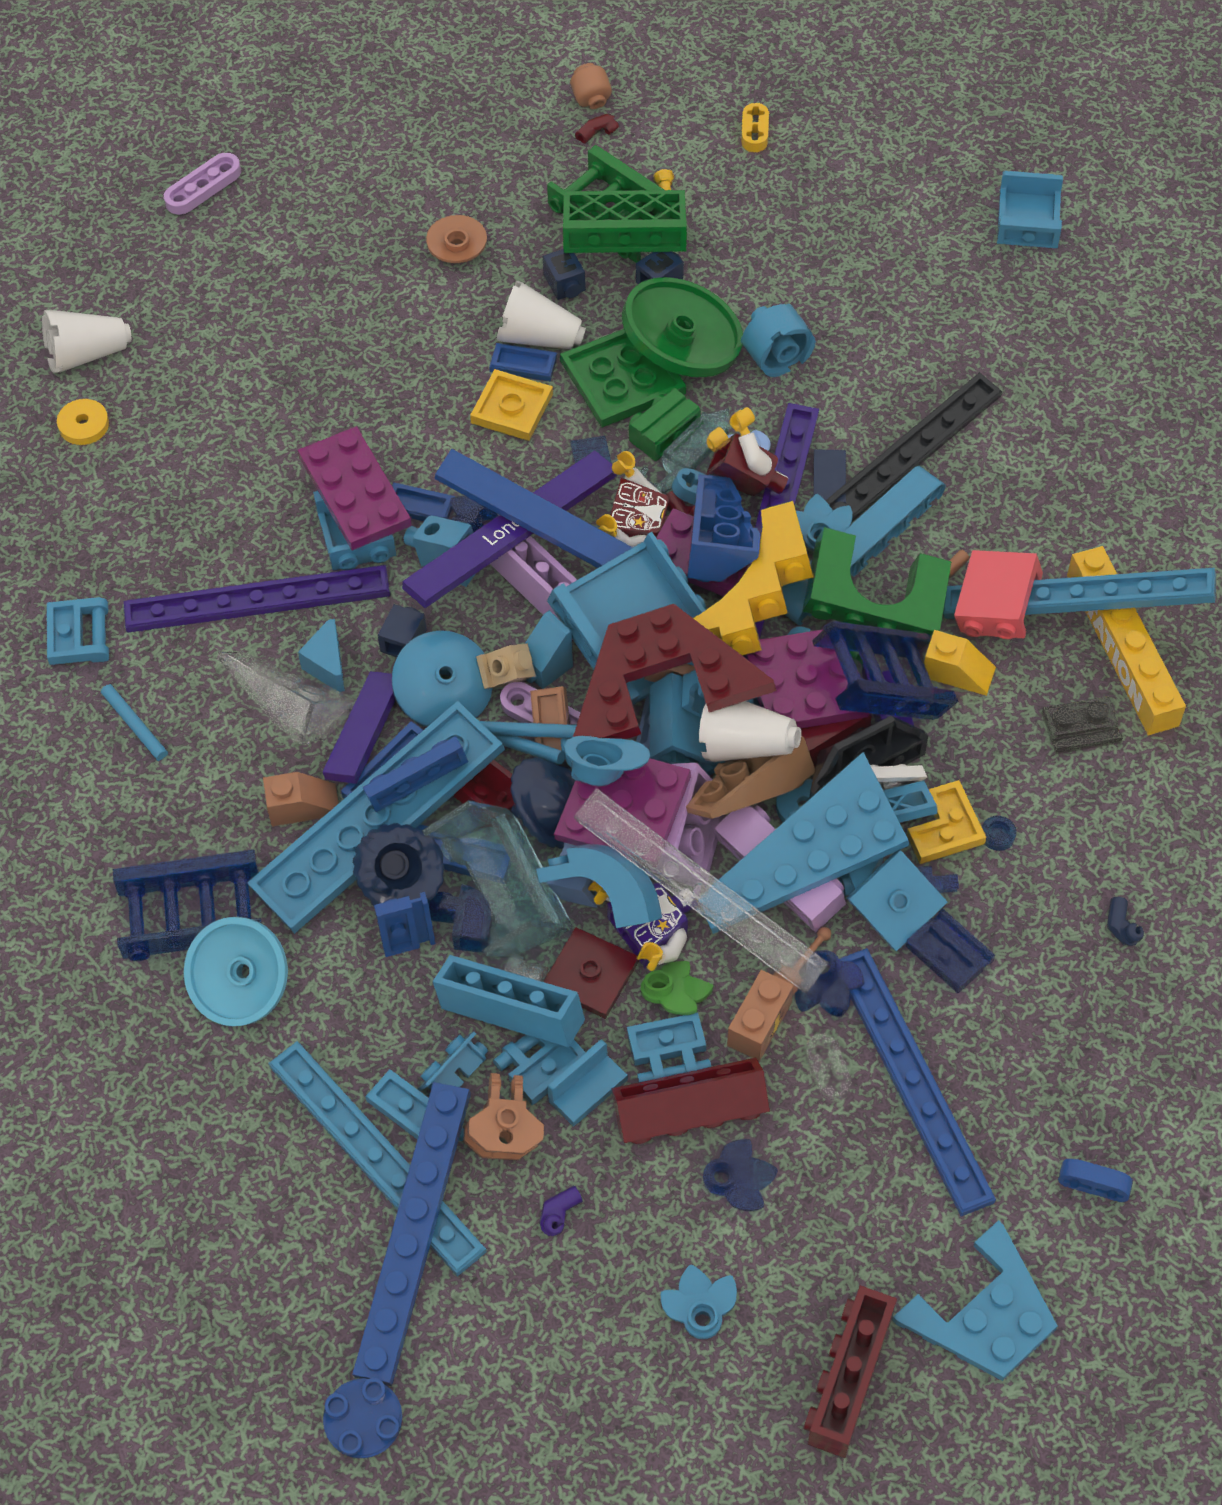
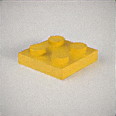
M494 369L470 415L471 424L530 441L553 396V386Z

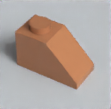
M300 772L263 778L267 810L272 826L319 819L339 804L335 783Z

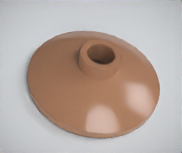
M451 215L439 219L429 228L426 243L430 253L437 259L448 263H463L476 258L482 253L487 244V234L483 225L476 219L464 215Z

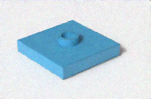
M901 850L894 852L846 898L894 951L901 948L947 903L946 899Z

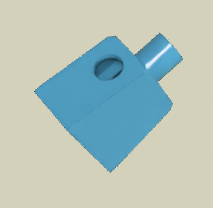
M431 515L426 518L419 528L414 526L408 527L404 534V543L415 548L420 564L424 567L471 535L473 529L470 524ZM475 574L460 585L467 587Z

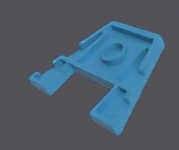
M998 1220L975 1241L974 1247L1001 1273L949 1322H945L919 1294L893 1316L892 1321L896 1325L904 1329L907 1328L922 1336V1339L934 1345H939L957 1355L958 1358L1003 1381L1057 1329L1058 1325L1004 1225Z

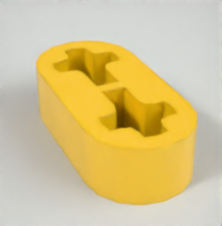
M751 103L743 109L741 143L743 148L749 152H760L768 144L769 111L763 104ZM753 115H759L758 122H753ZM752 133H758V140H752Z

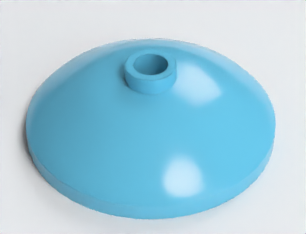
M228 917L212 922L198 933L186 954L184 981L188 995L195 1007L205 1017L218 1024L243 1026L261 1020L277 1006L286 988L288 965L284 949L278 938L269 928L253 919ZM244 965L249 967V975L246 978L242 975Z

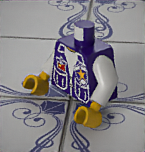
M593 881L588 890L598 892L593 898L594 902L597 905H601L605 900L609 901L607 903L608 920L631 951L637 955V959L645 969L654 971L657 965L678 959L687 940L688 919L685 914L697 907V902L688 889H684L671 897L662 884H653L660 903L662 918L649 923L616 928L610 899L604 889Z

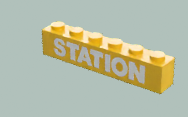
M1100 546L1072 554L1067 577L1115 575L1117 572L1104 547ZM1136 609L1085 611L1147 734L1152 735L1179 727L1186 705Z

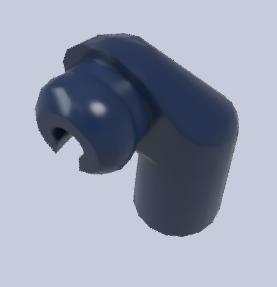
M1113 897L1110 900L1107 928L1122 944L1127 946L1136 945L1143 939V928L1141 926L1137 927L1136 923H1130L1126 919L1128 901L1122 897Z

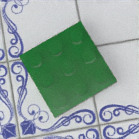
M624 329L560 353L561 364L601 428L633 416L638 412L648 410L657 396L661 394L666 395L674 388L683 395L686 394V385L679 374L656 365L642 355L631 343Z

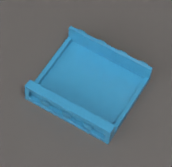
M653 532L647 534L642 543L570 585L565 586L563 583L552 589L547 599L559 620L571 630L572 639L593 670L609 624L670 604H675L692 618L707 610L702 597L694 594L688 585V579L684 571L680 567H676L670 559L665 543L660 539L657 540ZM643 677L626 683L632 704L634 705L649 696L650 685L655 682L645 680Z

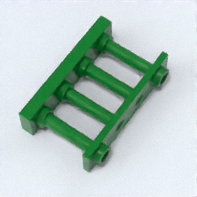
M597 145L588 150V171L566 189H562L552 181L547 184L548 204L556 213H563L564 191H582L596 179H602L610 184L603 191L664 190ZM666 201L664 204L672 207L679 201ZM570 202V204L577 208L585 205L583 202ZM635 202L633 204L640 208L647 203ZM595 209L587 213L593 218L599 215ZM624 209L620 211L618 214H620L623 217H626L629 214H631V212ZM657 209L650 211L655 214L654 217L662 213ZM617 252L622 258H629L635 263L641 260V252Z

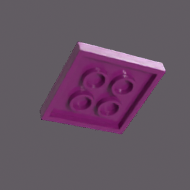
M842 626L760 639L762 650L744 655V658L771 677L775 683L777 691L757 697L760 707L794 719L797 727L806 728L869 716L870 708Z
M649 758L648 763L642 767L623 771L619 779L606 786H593L575 780L555 830V839L575 846L584 844L609 846L625 853L638 864L656 868L690 781V769Z

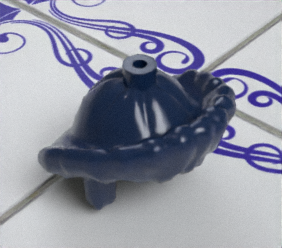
M541 758L525 759L520 765L515 766L511 776L510 792L515 803L511 810L512 816L521 819L529 834L534 836L540 843L546 844L550 848L557 847L563 849L564 842L556 840L554 833L575 783L571 776L572 771L564 766L556 765L551 761Z
M383 824L378 829L370 830L366 836L361 838L360 844L355 848L356 855L352 861L354 865L353 875L357 878V885L363 895L370 900L373 906L390 899H399L409 896L410 900L420 898V893L425 892L427 901H430L436 896L443 884V852L435 842L434 837L425 834L419 828H413L408 824Z

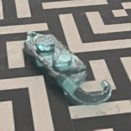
M729 408L710 414L703 412L699 418L664 450L662 464L669 474L661 482L650 483L661 493H665L672 489V482L681 469H695L712 452L706 444L709 433L721 427L727 435L729 434V427H727ZM646 466L640 470L645 478L648 472V467Z

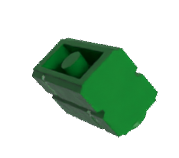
M674 388L666 395L661 394L657 396L651 407L643 414L638 412L631 418L629 422V441L657 462L700 426L701 410L697 404L690 399L687 400L685 395Z

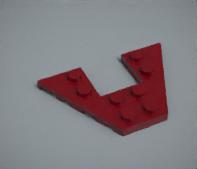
M670 604L608 625L573 737L592 736L597 738L629 739L641 735L626 683L693 662L709 713L777 690L771 677L678 606Z

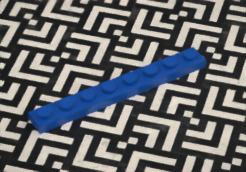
M433 1082L352 1375L355 1378H377L385 1385L392 1386L471 1097L469 1089Z

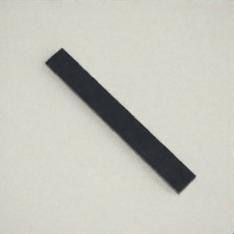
M979 372L825 501L832 508V511L842 506H851L852 521H854L913 468L923 463L999 399L1003 391ZM846 493V504L844 502L835 503Z

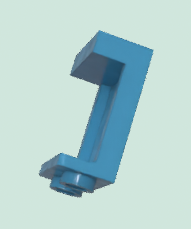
M1003 171L999 196L997 244L1058 248L1062 228V220H1060L1062 175Z
M313 492L332 570H351L359 564L372 561L382 563L390 557L396 556L392 534L352 551L319 492Z

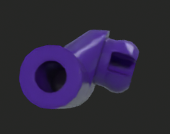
M573 1185L544 1202L539 1222L544 1234L548 1236L560 1234L564 1229L566 1211L583 1202L576 1186Z

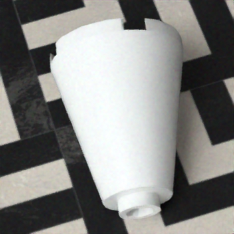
M516 280L503 314V326L499 327L497 340L506 343L571 350L574 344L581 345L586 328L581 327L582 320L526 284Z
M44 310L45 315L42 316L44 347L48 348L50 354H53V358H47L53 373H60L126 349L127 342H131L130 326L128 323L124 324L122 318L57 310Z
M747 701L710 713L706 704L703 708L700 720L699 742L706 743L707 752H701L702 757L706 761L720 762L791 754L794 748H798L800 745L801 728L797 727L794 719Z

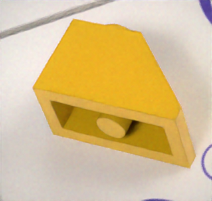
M934 630L925 655L922 678L987 696L996 666L968 639Z

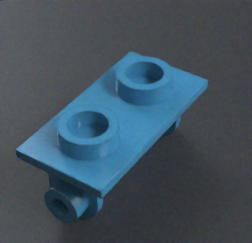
M472 1032L465 1038L459 1034L445 1048L449 1055L443 1062L439 1064L435 1060L421 1074L420 1077L424 1082L419 1086L418 1090L422 1091L426 1087L431 1090L433 1082L460 1087L464 1081L454 1072L459 1069L468 1078L486 1060L487 1048L480 1042L474 1045L470 1041L476 1033Z

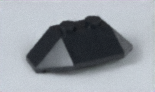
M892 715L865 728L861 727L850 734V736L819 751L809 799L862 752H864L870 765L896 766L899 764L907 765L925 755L928 734L924 730Z

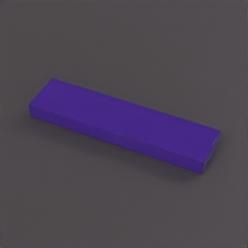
M369 672L322 771L325 780L357 784L396 700L392 689L391 673Z

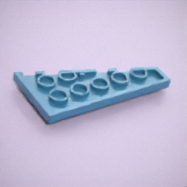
M864 752L697 898L713 934L909 846L908 838Z

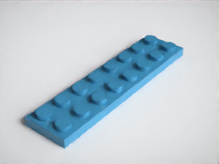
M459 701L455 702L248 881L247 884L295 934L357 880L353 875L354 865L352 861L356 855L355 848L360 844L363 836H366L372 829H378L383 824H408L416 828L505 750L503 743ZM457 737L465 752L468 763L386 808L375 812L363 789L365 785L369 784L374 777L397 769L405 760L419 757L428 752L438 742Z

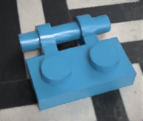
M698 1013L627 1027V1036L634 1065L649 1063L651 1069L648 1072L638 1073V1082L711 1067L709 1059L695 1061L694 1057L695 1053L706 1051V1042ZM681 1056L682 1065L663 1068L661 1060Z
M524 1035L517 1042L513 1043L510 1041L502 1048V1053L493 1059V1063L500 1071H503L511 1064L517 1067L508 1074L509 1081L513 1080L514 1075L523 1076V1096L533 1106L548 1094L547 1086L580 1058L585 1051L574 1039L568 1048ZM537 1044L542 1047L530 1058H527L525 1055L526 1052Z

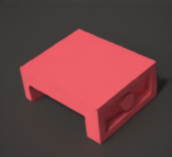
M972 550L954 614L960 632L970 637L1025 638L1027 631L1024 625V617L1034 580H1041L1043 575L1037 553Z

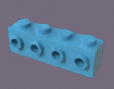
M449 955L433 980L441 1009L568 1048L585 1021L578 992L453 955Z

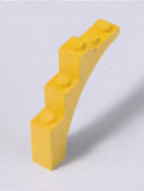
M793 501L761 510L763 528L759 557L752 562L740 581L721 600L693 618L742 656L762 650L755 622L788 614L781 586L814 577Z

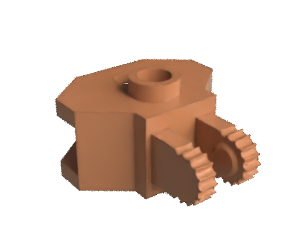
M491 1073L488 1086V1101L484 1105L483 1110L470 1118L464 1126L463 1142L481 1158L519 1160L538 1147V1144L543 1141L544 1124L526 1109V1101H523L522 1075H514L510 1086L511 1100L499 1099L501 1089L500 1074ZM499 1138L505 1139L507 1144L502 1143Z

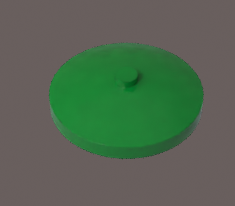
M659 277L643 281L632 289L623 306L622 324L631 343L651 362L673 373L689 377H710L721 374L734 364L742 349L741 338L743 330L735 313L713 292L693 282L670 277Z

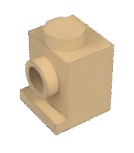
M528 643L509 645L493 652L476 656L484 689L505 687L510 683L521 682L536 676Z

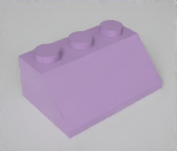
M698 763L672 764L690 769L691 778L657 867H646L658 876L705 890L718 842L714 828L724 819V815L710 819L688 813L686 809L688 803L703 783L712 779Z

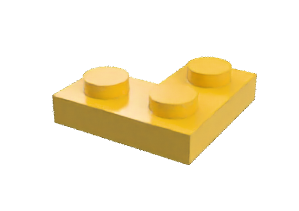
M959 780L929 789L937 805L938 814H934L936 820L908 828L907 830L908 840L919 864L984 845L986 842V835Z

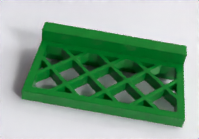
M685 190L564 191V253L686 252L687 220ZM666 201H679L672 207L664 204ZM570 202H583L585 205L577 208L570 204ZM605 202L616 203L614 206L610 208L603 205V203ZM635 202H645V203H647V204H645V205H643L642 207L639 208L638 206L634 205L633 203H635ZM595 209L601 214L593 218L587 213ZM624 209L631 212V214H629L626 217H623L618 213ZM653 209L662 212L656 217L649 214Z

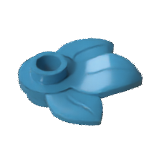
M815 494L808 501L804 512L796 510L804 543L812 551H814L815 537L820 535L824 527L844 532L852 523L851 506H842L832 511L829 504L819 494Z
M691 1264L681 1276L679 1290L661 1291V1305L670 1319L684 1323L685 1329L691 1336L698 1339H708L719 1332L722 1325V1316L734 1308L737 1296L736 1283L733 1276L729 1275L718 1279L712 1284L710 1279L700 1269ZM702 1314L707 1315L710 1318V1322L706 1326H700L695 1321L696 1317Z

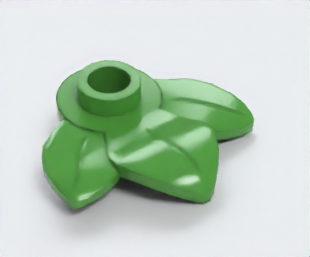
M676 961L667 963L661 970L648 973L641 983V995L651 1003L661 1004L670 1013L692 1015L697 1013L696 1003L705 1000L711 994L713 984L689 976V961Z

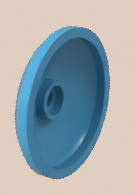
M432 631L412 639L399 653L392 671V689L399 707L411 720L426 728L457 701L477 718L486 708L493 688L484 689L476 656L485 653L469 638L451 631ZM441 670H448L451 673V678L443 679L440 677L439 672Z

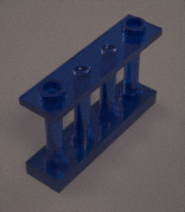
M833 621L825 625L823 631L812 640L814 647L834 649L848 685L835 698L840 710L934 720L940 718L959 702L954 690L940 689L933 686L919 654V650L931 641L930 634ZM850 651L859 652L870 680L860 677ZM875 654L883 655L894 683L885 681ZM899 657L907 658L918 686L909 683Z
M255 850L113 869V882L119 897L125 896L128 898L130 936L117 938V945L122 958H128L132 961H144L150 955L188 950L198 933L216 921L213 886L219 882L231 881L234 883L237 917L252 919L248 881L259 873ZM196 886L199 888L202 926L180 929L178 891L184 887ZM161 891L164 897L166 931L145 934L142 897L148 892ZM255 918V919H253V920L258 921V922H260V923L262 924L261 918Z

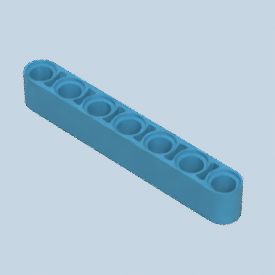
M916 466L844 531L845 533L856 535L850 574L853 577L856 576L868 565L867 560L872 556L876 557L889 545L887 542L893 537L897 538L910 526L909 522L916 517L918 519L932 506L930 503L935 498L939 500L945 491L946 484L921 466ZM808 579L782 587L788 614L784 615L799 626L803 624L801 621L807 615L812 616L810 613L802 612Z

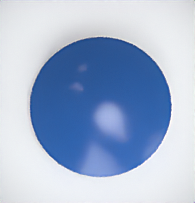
M377 1378L351 1380L341 1385L327 1398L323 1414L324 1430L330 1443L342 1454L353 1458L376 1456L388 1449L400 1432L402 1425L400 1402L395 1393Z

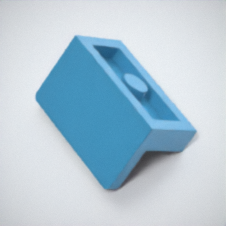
M601 1039L547 1086L549 1103L574 1127L612 1094L611 1088L620 1087L628 1080V1075L608 1056L607 1044Z

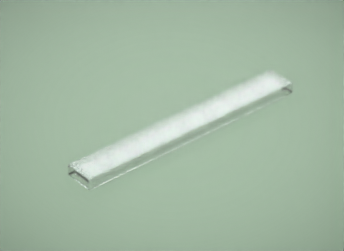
M596 788L575 814L573 819L805 994L828 965L826 960Z

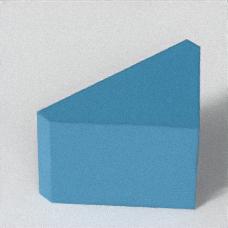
M330 619L298 651L302 670L337 692L345 691L338 634L335 619Z

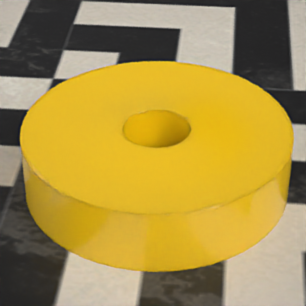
M78 399L68 403L60 410L57 416V426L61 436L67 442L76 445H87L96 442L105 435L109 427V418L105 407L101 403L91 399ZM82 420H88L86 423H79Z

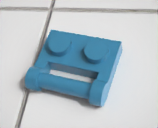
M96 597L47 602V659L49 665L84 661L95 663L109 660V648L106 646L105 615L108 614V601L106 599ZM90 614L92 615V645L83 646V615Z

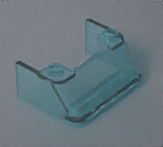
M468 800L422 830L425 837L442 840V851L450 862H457L467 867L495 922V925L490 927L491 936L488 937L490 945L483 949L486 956L510 958L556 939L571 930L570 919L557 894L550 888L547 882L539 883L536 869L541 868L542 865L519 821L510 810Z

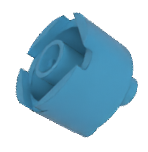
M791 304L757 308L752 313V320L741 338L742 345L758 367L769 377H778L790 372L791 370L788 366L796 364L798 361L803 364L812 354L816 343L811 330Z

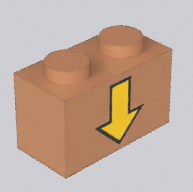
M760 970L728 1028L727 1046L752 1058L756 1057L760 1061L792 1004L794 985Z

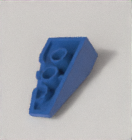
M698 474L687 578L697 579L701 582H721L759 557L760 533L757 528H753L751 525V515L748 511H744L741 505L742 498L731 478Z

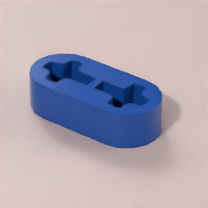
M1065 1159L1062 1162L1058 1177L1059 1183L1065 1187L1117 1202L1129 1200L1133 1179L1126 1173L1078 1159Z

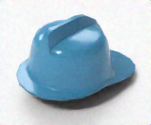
M575 736L568 739L564 745L565 754L572 760V778L593 786L609 785L619 779L623 771L640 768L648 763L650 758V752L647 747L639 742L627 739Z

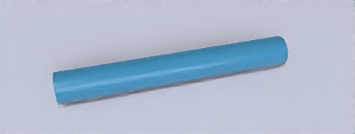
M111 684L104 686L101 689V694L156 760L160 761L166 757L168 751Z
M480 721L493 735L572 738L577 726L570 724Z
M494 735L503 743L504 747L557 764H562L565 760V752L518 736Z

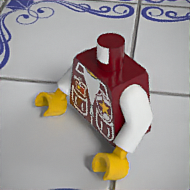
M746 407L734 413L730 418L731 427L735 431L740 432L741 435L735 433L728 438L721 427L709 433L706 444L715 453L706 475L731 478L738 491L751 496H755L765 488L777 494L782 493L787 484L788 477L775 471L778 457L760 447L754 432L750 433L748 426L755 421V416L751 409Z
M623 451L617 455L618 461L612 464V471L617 475L625 474V477L620 480L611 514L603 515L596 520V524L600 526L598 529L631 547H635L642 543L650 532H653L655 537H657L669 516L666 515L669 497L654 487L637 468H633L636 463L633 454L629 451Z

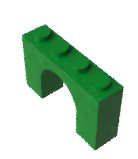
M824 527L815 542L811 562L814 577L808 579L802 612L810 613L813 617L821 620L832 619L840 621L850 628L874 630L877 634L884 637L896 636L907 639L908 642L914 645L930 644L934 630L940 631L952 561L920 553L910 566L904 600L891 605L877 604L862 596L851 579L850 567L856 535Z

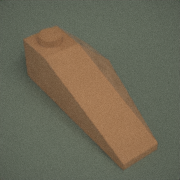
M801 736L799 747L794 748L791 754L729 760L726 763H718L714 769L716 774L714 779L703 783L686 806V809L690 814L714 819L799 788L815 772L804 737Z

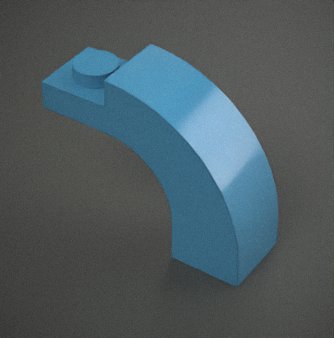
M584 844L566 848L567 855L549 858V866L536 869L539 883L569 877H585L599 884L610 899L616 928L649 923L662 918L656 890L646 872L631 857L615 848L599 844Z

